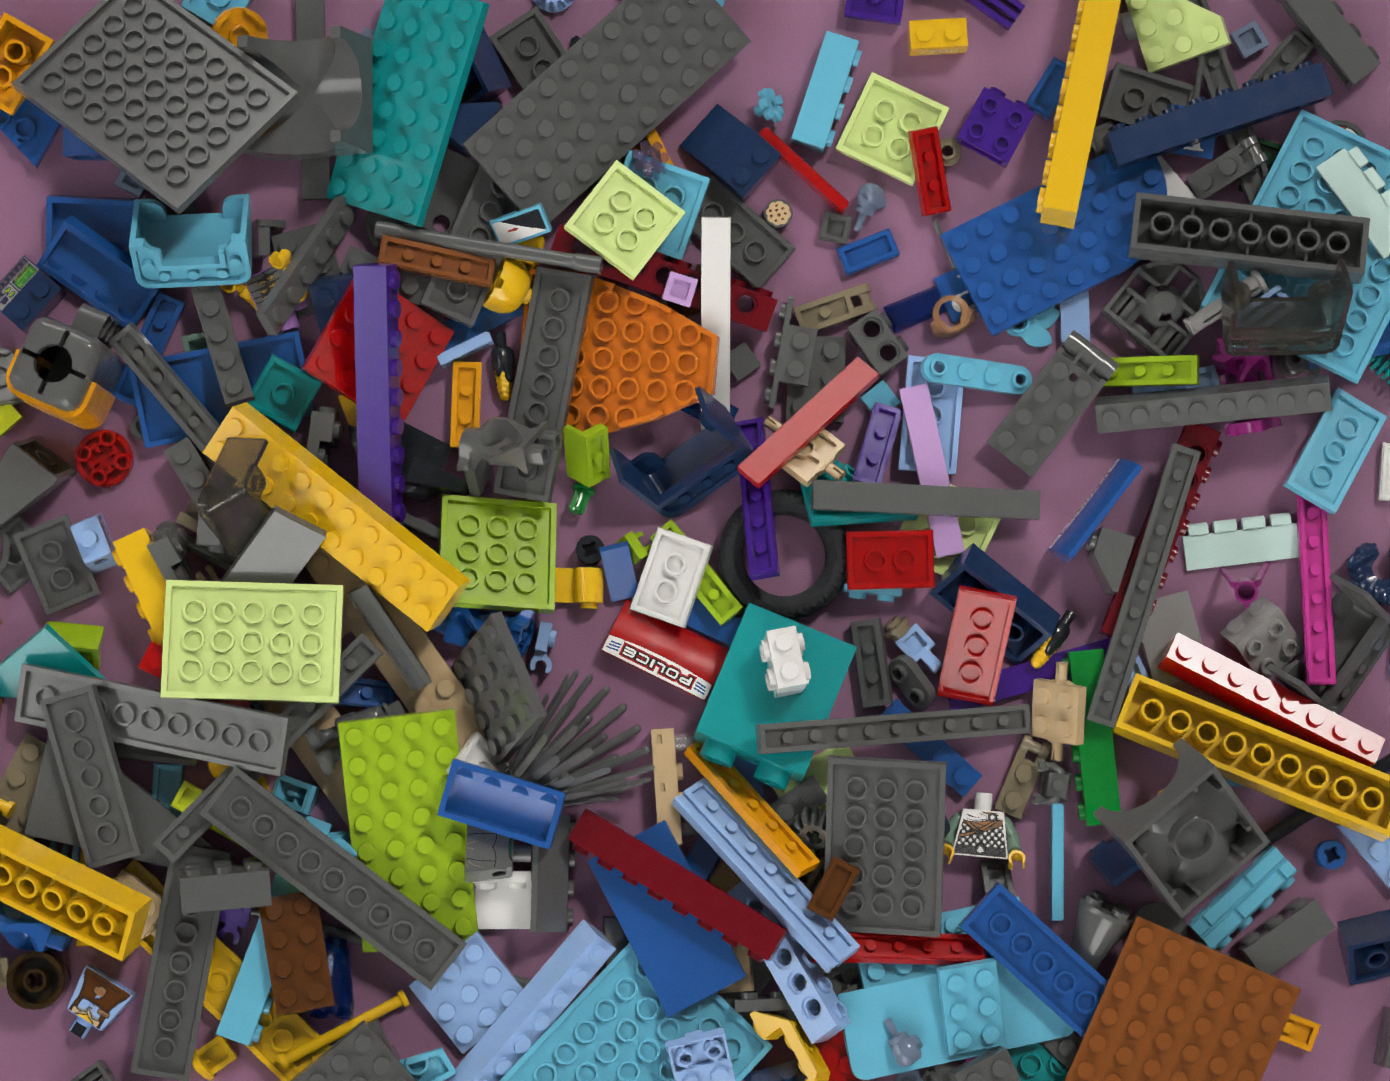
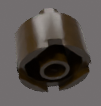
M30 951L18 956L10 964L6 975L7 991L10 998L18 1006L31 1010H40L57 1004L66 995L71 981V974L65 961L51 951ZM41 974L43 984L35 986L36 978L33 975Z

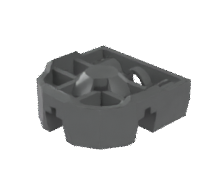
M1153 261L1135 269L1102 310V316L1152 356H1176L1193 337L1191 333L1188 334L1179 327L1176 322L1182 314L1188 318L1198 312L1206 292L1200 277L1186 265ZM1179 270L1188 274L1189 278L1193 280L1183 293L1175 286L1169 284ZM1135 277L1148 287L1142 296L1128 286ZM1165 287H1167V291L1158 292V289L1163 290ZM1130 299L1131 301L1127 304V306L1123 309L1119 316L1116 315L1117 312L1126 303V301ZM1170 313L1171 320L1159 321L1161 314ZM1138 316L1146 326L1156 329L1152 336L1146 329L1134 322ZM1175 335L1174 339L1170 342L1166 349L1162 351V348L1167 344L1171 337Z

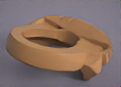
M947 295L940 298L932 310V333L939 338H949L966 331V328H970L971 323L975 321V308L968 306L964 299L956 295ZM946 301L956 302L961 309L960 322L956 326L949 327L940 319L939 309Z

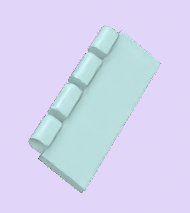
M1358 146L1350 151L1344 148L1317 166L1316 170L1351 216L1370 218L1368 239L1381 257L1386 259L1390 256V189L1380 195L1378 192L1386 184L1373 167L1368 168L1364 172L1361 170L1369 164V161Z
M1290 512L1270 514V526H1266L1264 515L1241 518V530H1237L1236 519L1212 521L1213 533H1209L1207 522L1189 524L1187 536H1182L1186 571L1298 558L1297 523L1291 522Z

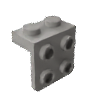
M1264 596L1254 601L1248 609L1236 619L1231 620L1219 632L1222 638L1241 654L1252 671L1268 679L1273 676L1267 669L1269 663L1281 669L1304 649L1302 640L1281 609Z

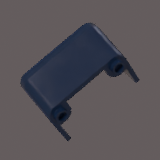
M700 386L695 388L702 409L699 418L705 428L664 458L653 452H644L630 460L614 447L609 450L619 483L667 518L682 515L740 474L738 466L754 452L751 444L727 408Z

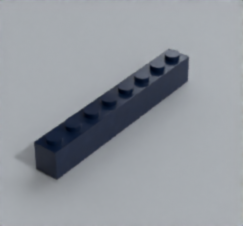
M1311 61L1297 65L1295 71L1286 73L1285 70H1280L1270 74L1268 80L1259 82L1258 79H1253L1243 83V88L1232 91L1231 87L1216 92V97L1206 100L1202 96L1189 101V106L1180 109L1178 105L1171 106L1162 110V115L1152 118L1151 114L1135 119V124L1125 127L1124 123H1120L1108 128L1109 132L1106 133L1102 141L1113 171L1327 101L1333 95V91L1322 62L1312 64Z

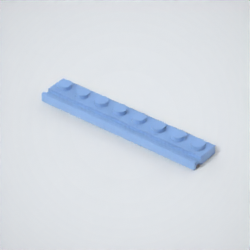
M705 777L686 789L683 794L673 799L672 805L827 974L859 950L860 945L835 918L831 922L806 908L813 894L790 872Z

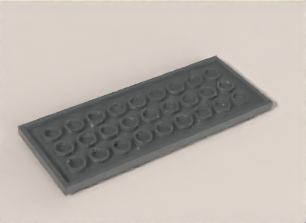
M623 0L467 139L462 146L519 210L542 203L548 220L551 222L609 170L616 160L619 161L747 46L751 40L716 0Z

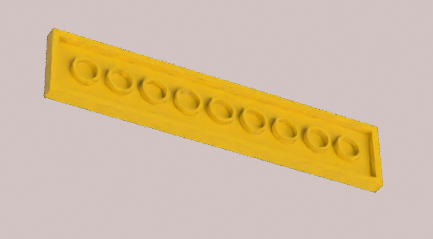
M134 859L126 869L162 897L164 884L139 860ZM152 934L140 942V945L151 956L155 940ZM216 935L203 1006L221 1021L243 960ZM274 1003L269 1015L264 1014L260 1025L264 1026L259 1042L253 1041L252 1047L245 1045L281 1081L292 1080L332 1046L331 1044L324 1046L290 1064V1068L284 1071L277 1055L281 1052L284 1055L315 1039L320 1034L298 1013L277 1017Z

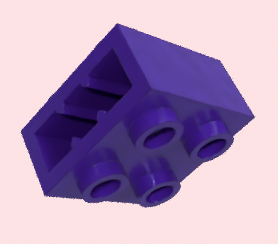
M984 87L956 141L960 145L1006 168L1035 113L1030 111L1031 107L1020 100L1013 102L1005 98L1006 94L1000 89Z

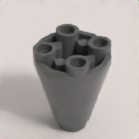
M1092 889L1090 894H1082L1079 899L1070 947L1091 967L1096 969L1134 923V917L1132 916L1134 910L1126 904L1118 903L1116 905L1107 901V895Z

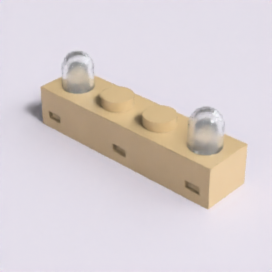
M674 728L651 730L653 766H655L654 783L657 824L666 820L678 845L682 844V838H694L700 835L688 821H681L680 813L672 805L673 799L683 794V792L678 790V780H683L682 763H676V751H686L688 746L695 743V739L689 733L674 734Z

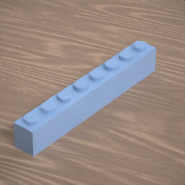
M583 919L455 1068L457 1073L445 1081H500L546 1032L616 950L606 936Z

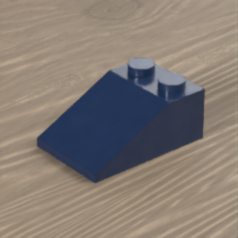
M719 104L707 114L679 145L680 148L707 172L713 174L743 202L780 163L782 154L764 138Z

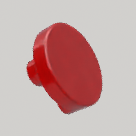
M98 430L88 434L80 442L75 450V463L79 474L88 483L101 488H109L122 483L129 476L134 465V453L130 443L122 435L111 430Z

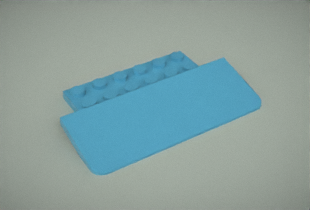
M975 906L942 912L941 934H968L959 924ZM986 950L987 959H988V958H994V957ZM996 960L1006 1045L999 1047L1007 1048L1008 1050L1063 1038L1072 1034L1074 1029ZM856 963L862 989L836 995L839 1001L846 1007L847 1015L852 1022L842 1030L851 1071L860 1080H870L971 1058L996 1048L992 1047L953 1055L947 1053L936 968L949 965ZM889 1017L899 1033L906 1031L908 1036L917 1035L923 1044L920 1049L922 1053L921 1058L909 1066L901 1067L896 1063L888 1040L893 1038L884 1022Z

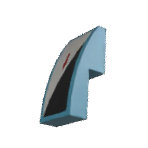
M542 203L518 212L513 211L489 221L497 241L516 244L552 230Z

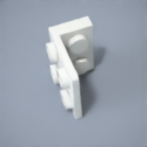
M513 871V875L510 878L473 882L478 929H530L532 871Z

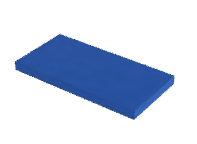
M299 330L238 341L252 389L272 354L303 370L302 366L305 363ZM208 347L162 356L219 425H221L232 407L227 408ZM128 366L145 448L175 443L186 438L188 435ZM313 401L304 417L311 416L312 411H315Z
M666 820L634 836L692 871ZM598 857L588 861L668 1018L747 977L732 946L721 939L723 933L713 928L712 932L705 930L696 924L698 921L697 917L690 913L686 917L671 909L674 903L665 898L661 902L646 893L648 890L646 886L641 883L634 886L621 878L624 873L618 869L613 868L612 871H609L597 864Z

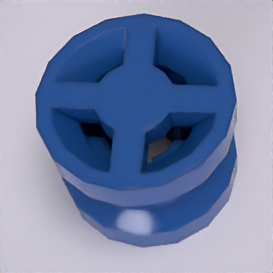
M1322 841L1314 850V859L1322 868L1337 869L1346 861V849L1338 841Z

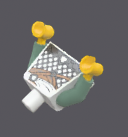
M975 792L974 809L962 808L960 812L954 813L948 820L951 830L944 840V854L949 859L947 864L951 863L954 855L998 859L1008 858V869L1012 870L1013 861L1021 862L1022 869L1025 868L1026 857L1022 852L1020 836L1011 819L1005 817L1004 812L991 811L993 794Z

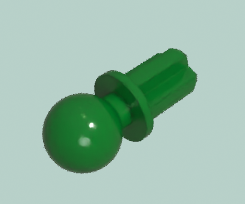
M579 482L573 484L572 490L574 493L568 507L571 513L575 515L584 514L589 498L594 496L595 493L593 488H589Z

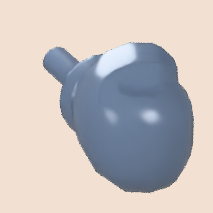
M866 183L860 187L857 194V205L854 209L859 211L860 214L854 230L861 231L866 215L873 217L874 211L885 208L887 199L885 198V191L881 186Z
M890 1017L884 1020L893 1038L888 1040L896 1063L901 1067H906L919 1060L922 1054L920 1049L923 1044L917 1035L908 1036L906 1031L899 1033Z

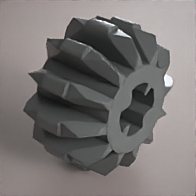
M818 803L813 809L806 805L802 812L796 814L792 831L809 849H813L817 855L821 850L825 852L826 809H820Z

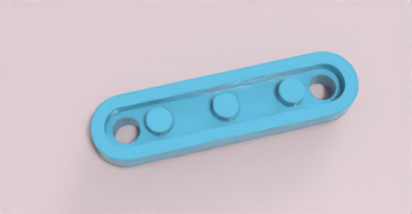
M941 353L926 356L920 365L923 378L931 383L1009 395L1023 394L1032 384L1030 371L1019 365ZM936 362L941 365V371L939 373L936 372L934 369V364ZM1017 375L1022 378L1021 385L1016 383L1015 378Z

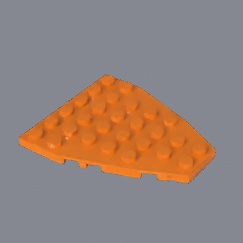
M528 269L531 275L530 288L533 289L536 269ZM568 271V272H574V273H580V274L590 275V274L585 273V272H583V271ZM595 277L566 425L569 424L581 431H585L601 423L608 427V433L658 420L699 402L695 388L698 386L702 387L711 396L715 395L720 337L660 302ZM529 301V303H528L527 305L524 304L520 351H521V346H522V341H523V336H524V331H525V326H526V320H527V315H528V310H529L530 301Z

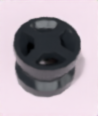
M586 535L577 542L576 554L584 564L595 565L602 560L599 547H603L604 544L597 536Z

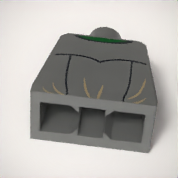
M467 824L465 882L510 878L513 875V862H531V845L514 844L513 838Z

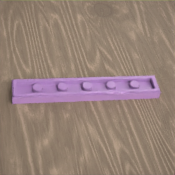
M928 383L899 389L919 484L950 486ZM927 515L929 529L933 530V547L936 558L959 554L965 551L958 517Z

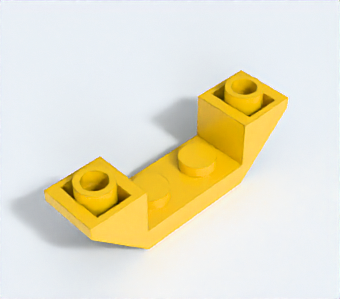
M753 1011L749 1014L754 1022L753 1028L763 1040H777L785 1035L784 1041L786 1045L793 1050L798 1059L800 1071L808 1078L805 1081H829L830 1071L816 1044H811L798 1020L765 1011Z

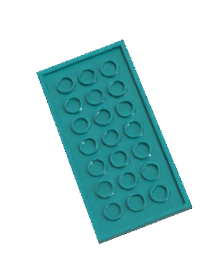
M384 0L372 40L373 153L337 156L327 190V198L334 199L335 196H345L346 204L423 227L490 4L478 0Z

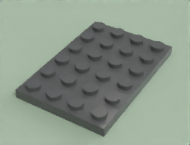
M829 755L825 872L834 856L860 869L835 916V919L847 932L924 937L941 936L947 762Z

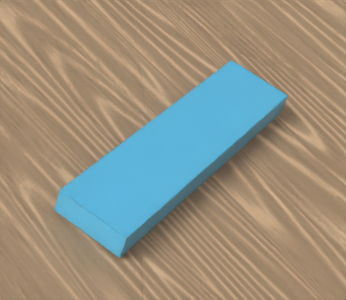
M1052 804L1049 814V920L1062 921L1064 919V805Z

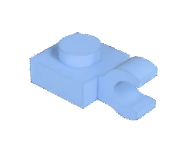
M543 621L540 623L535 654L530 662V669L535 671L538 661L546 662L545 673L549 674L552 670V662L547 656L548 648H554L557 631L552 630V623Z
M917 623L902 638L895 642L897 647L905 655L913 658L915 662L921 659L933 674L942 667V663L930 651L936 644Z

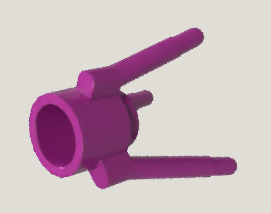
M1268 561L1264 562L1254 580L1243 577L1236 581L1224 567H1220L1219 570L1228 581L1229 586L1234 588L1236 599L1243 603L1245 608H1249L1250 603L1257 598V587L1262 584V579L1270 563Z

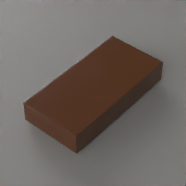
M834 856L806 908L833 922L860 869Z

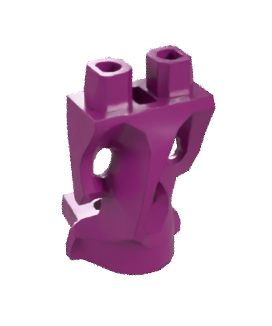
M1234 335L1217 338L1218 354L1213 355L1212 360L1220 385L1229 384L1227 377L1230 373L1235 374L1236 383L1262 381L1259 370L1264 371L1266 380H1275L1271 345H1265L1264 339L1257 336L1249 343L1244 338L1246 349L1237 350ZM1279 416L1234 420L1226 424L1225 435L1234 437L1261 432L1269 428L1282 426Z

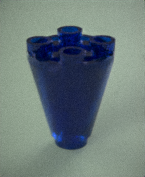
M325 937L336 1006L306 1011L311 1012V1017L327 1019L328 1014H332L339 1019L352 1020L354 995L350 951L347 947V940Z

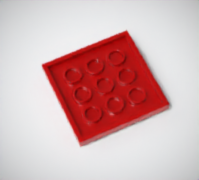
M352 279L303 364L302 369L356 404L354 290ZM398 294V300L401 303L398 330L402 334L399 359H401L403 365L400 376V388L403 391L400 417L405 421L439 361L437 356L444 352L454 331Z

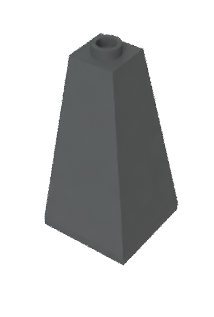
M33 436L12 443L0 460V529L48 496L78 472Z

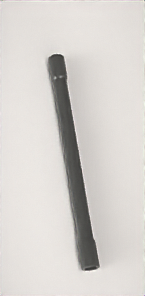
M382 221L376 222L374 231L375 238L382 239L383 235L438 247L568 267L577 271L601 274L604 258L588 254H572L405 227L401 224Z

